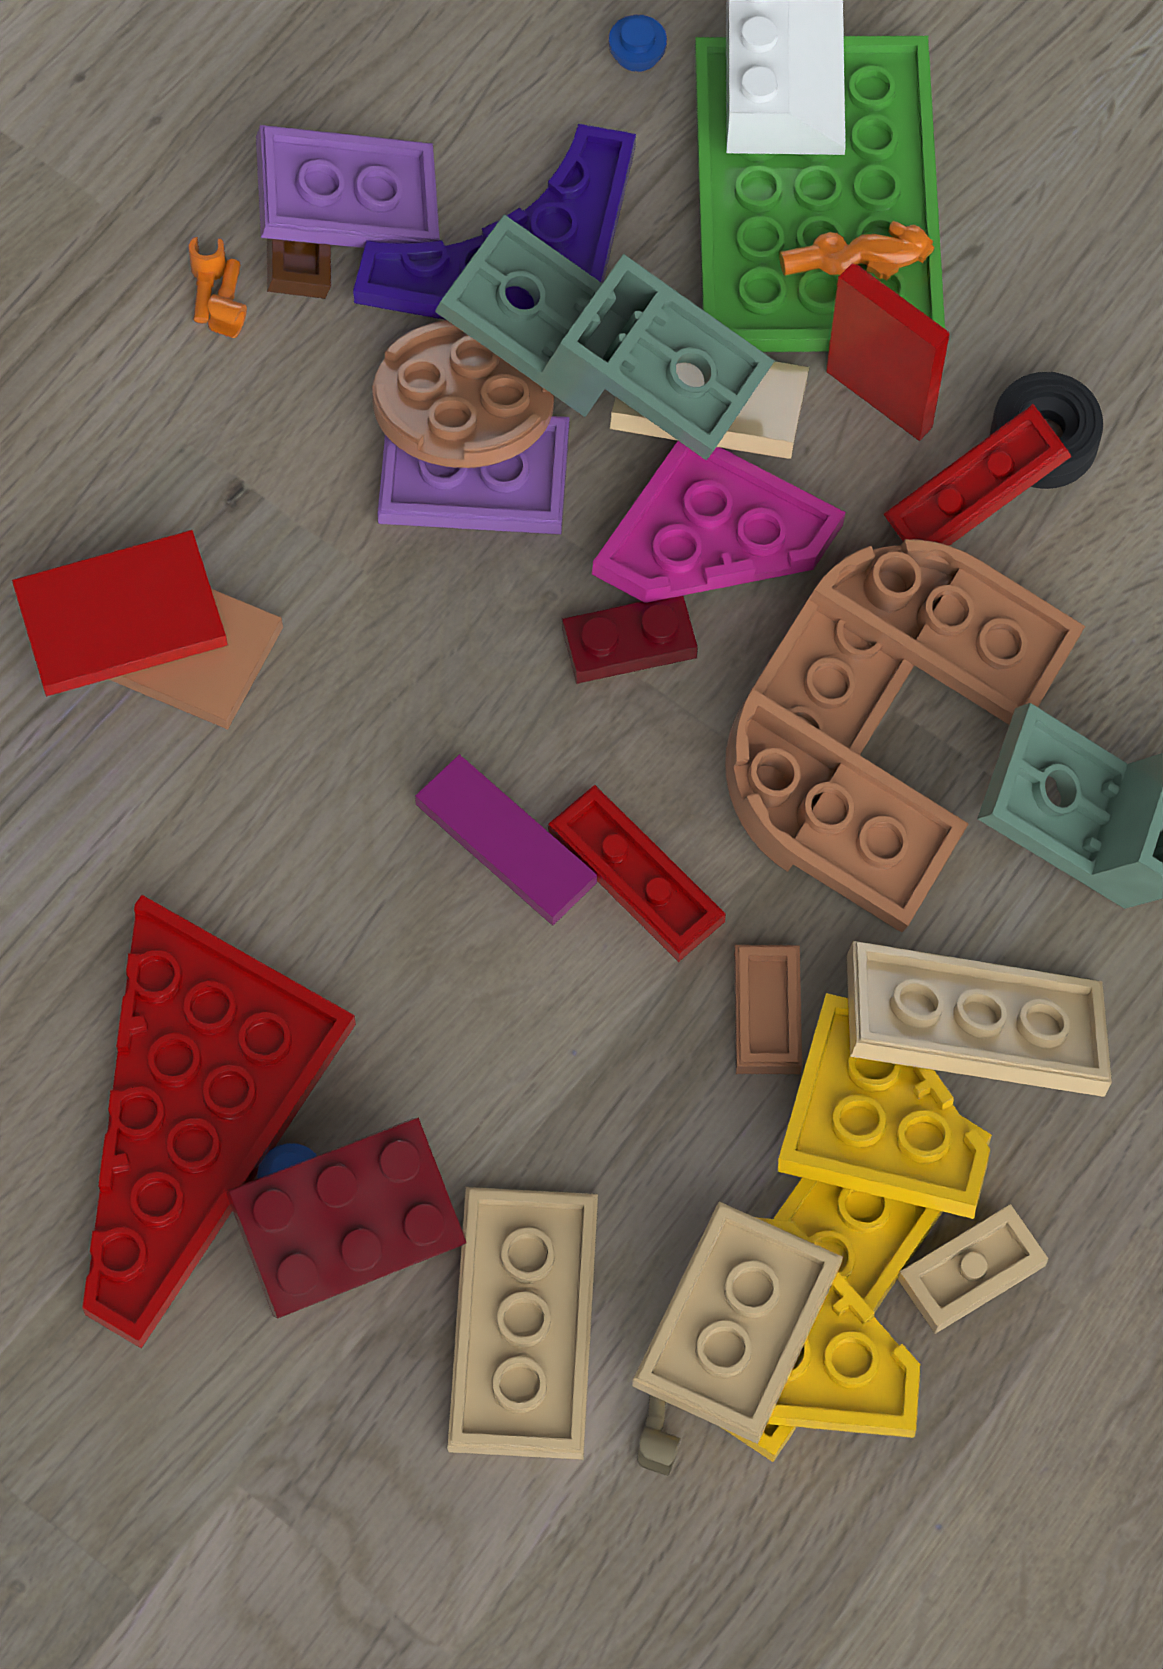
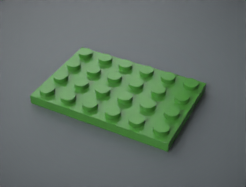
M844 36L845 155L726 153V37H695L702 310L762 352H829L839 275H829L821 269H815L784 276L780 265L779 253L811 246L819 235L828 232L841 235L847 245L864 234L892 237L889 234V226L893 221H896L906 227L916 225L923 229L927 236L933 240L934 251L927 256L924 263L917 261L911 265L899 268L898 272L891 275L887 281L883 278L878 280L945 328L928 36ZM858 264L865 271L867 270L866 264Z

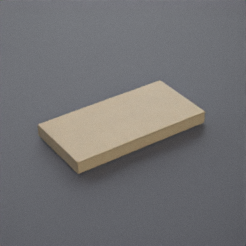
M852 942L847 953L850 1057L1105 1097L1112 1080L1102 981L870 943Z
M466 1187L463 1234L467 1244L462 1245L448 1452L583 1460L598 1194Z

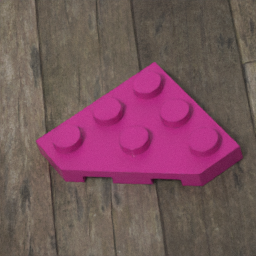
M677 441L594 559L592 575L640 601L648 603L814 570L842 528L846 512L723 448L716 447L709 458L705 460Z

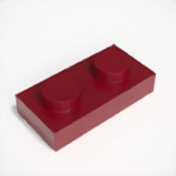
M684 596L648 603L638 602L562 618V631L576 684L697 658L698 646Z

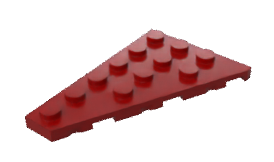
M144 895L140 896L134 906L135 921L131 952L128 953L127 983L125 995L122 998L116 1045L118 1051L113 1090L110 1091L108 1106L109 1122L107 1133L104 1137L98 1183L100 1191L95 1230L92 1231L90 1245L91 1261L89 1275L86 1277L82 1307L87 1317L141 1349L233 1210L225 1191L253 1181L258 1173L260 1163L266 1154L275 1148L356 1025L355 1015Z

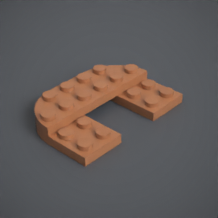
M904 540L902 545L882 547L874 550L872 546H869L851 554L835 565L814 589L734 719L726 747L725 767L729 795L742 826L759 849L782 869L788 872L795 865L902 933L909 926L963 835L968 823L863 758L860 754L914 665L1010 725L1015 708L1028 703H1032L1036 707L1039 706L1086 626L981 560L948 545L924 540Z

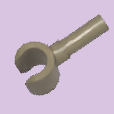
M649 1395L648 1418L640 1437L637 1461L645 1469L669 1475L681 1438L662 1432L665 1421L666 1402Z

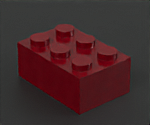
M419 1117L409 1119L225 1191L272 1315L277 1319L467 1244Z

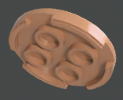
M448 320L418 327L391 344L385 351V359L380 364L372 385L373 410L384 434L397 447L415 458L446 467L474 468L503 462L522 453L544 433L554 410L553 394Z

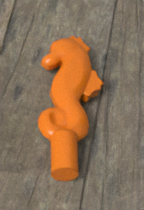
M893 221L889 226V234L892 237L864 234L847 245L841 235L828 232L819 235L811 246L780 252L779 258L784 276L815 269H821L829 275H840L851 263L855 265L862 263L867 265L866 271L873 273L878 279L883 278L887 281L901 267L911 265L917 261L924 263L927 256L934 251L933 240L919 226L910 225L906 227Z

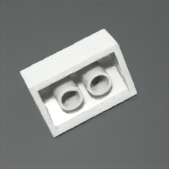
M726 0V153L845 155L843 0Z

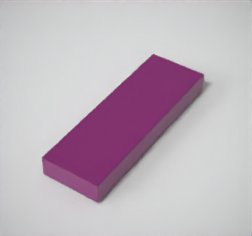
M460 754L415 795L416 805L552 926L597 884V874Z

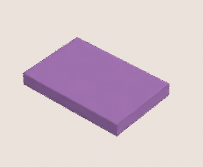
M260 125L256 135L261 238L365 248L366 240L384 243H422L440 240L432 143Z
M552 416L548 427L541 437L522 453L500 463L474 468H454L425 462L397 447L385 435L378 523L562 534L569 417Z

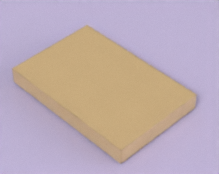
M774 361L717 447L791 459L809 367ZM679 363L676 365V372L683 383L691 387L704 385L703 374L695 365L690 363ZM615 397L610 429L677 440Z
M719 1201L634 1376L633 1387L758 1444L836 1277L843 1257Z

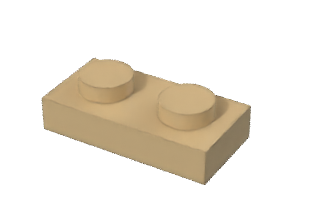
M1010 1204L901 1270L898 1280L932 1331L936 1334L1044 1268L1049 1258Z

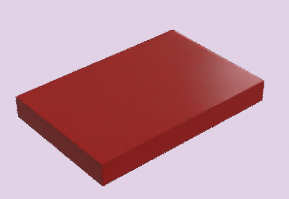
M851 263L838 277L826 372L920 441L933 428L950 334L949 331L859 265Z
M193 530L12 580L46 697L228 646L224 627Z

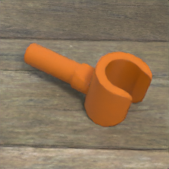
M194 237L189 243L191 273L197 278L194 321L197 323H207L209 321L208 301L211 297L214 281L224 275L226 266L224 242L221 238H218V249L214 254L200 255L198 237Z
M236 259L227 260L218 295L213 294L208 301V312L211 315L208 321L209 329L231 338H236L239 335L247 312L245 304L233 301L241 266L240 262Z

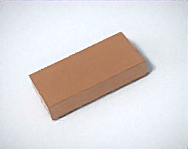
M735 945L736 1074H801L800 945Z

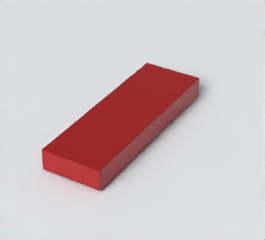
M1032 404L883 515L903 542L904 540H924L950 546L1072 456L1034 404Z
M593 785L548 823V832L597 874V882L678 962L725 923L726 913L596 785Z

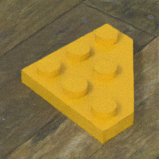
M826 993L778 1158L777 1172L974 1219L988 1165L990 1148L977 1129L971 1130L954 1107V1097L935 1070L850 1057L848 998Z
M757 1218L812 1243L794 1221ZM840 1272L836 1274L767 1424L914 1438L917 1426L920 1363L903 1344L899 1345L874 1317L875 1312Z

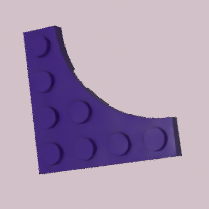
M578 124L573 142L564 160L549 179L548 188L524 211L519 207L508 214L507 217L603 283L636 148V134ZM500 220L483 227L482 235L446 246L442 240L422 243H384L366 240L353 289L354 303L446 320L436 313L435 310ZM512 286L505 289L507 300L514 307L523 310L534 307L533 297L524 288Z

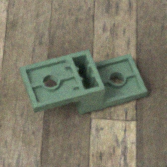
M505 214L435 310L440 316L582 416H587L606 389L705 460L713 453L774 363L772 358L625 254L619 259L605 281L601 283ZM512 286L524 288L533 297L534 307L528 310L514 307L507 300L505 289ZM679 363L695 365L703 374L704 385L691 387L683 383L676 372V365Z
M1032 703L1015 708L977 819L1124 909L1163 899V753L1127 764ZM1048 776L1056 781L1057 789L1061 795L1059 806H1055L1046 794L1045 782Z

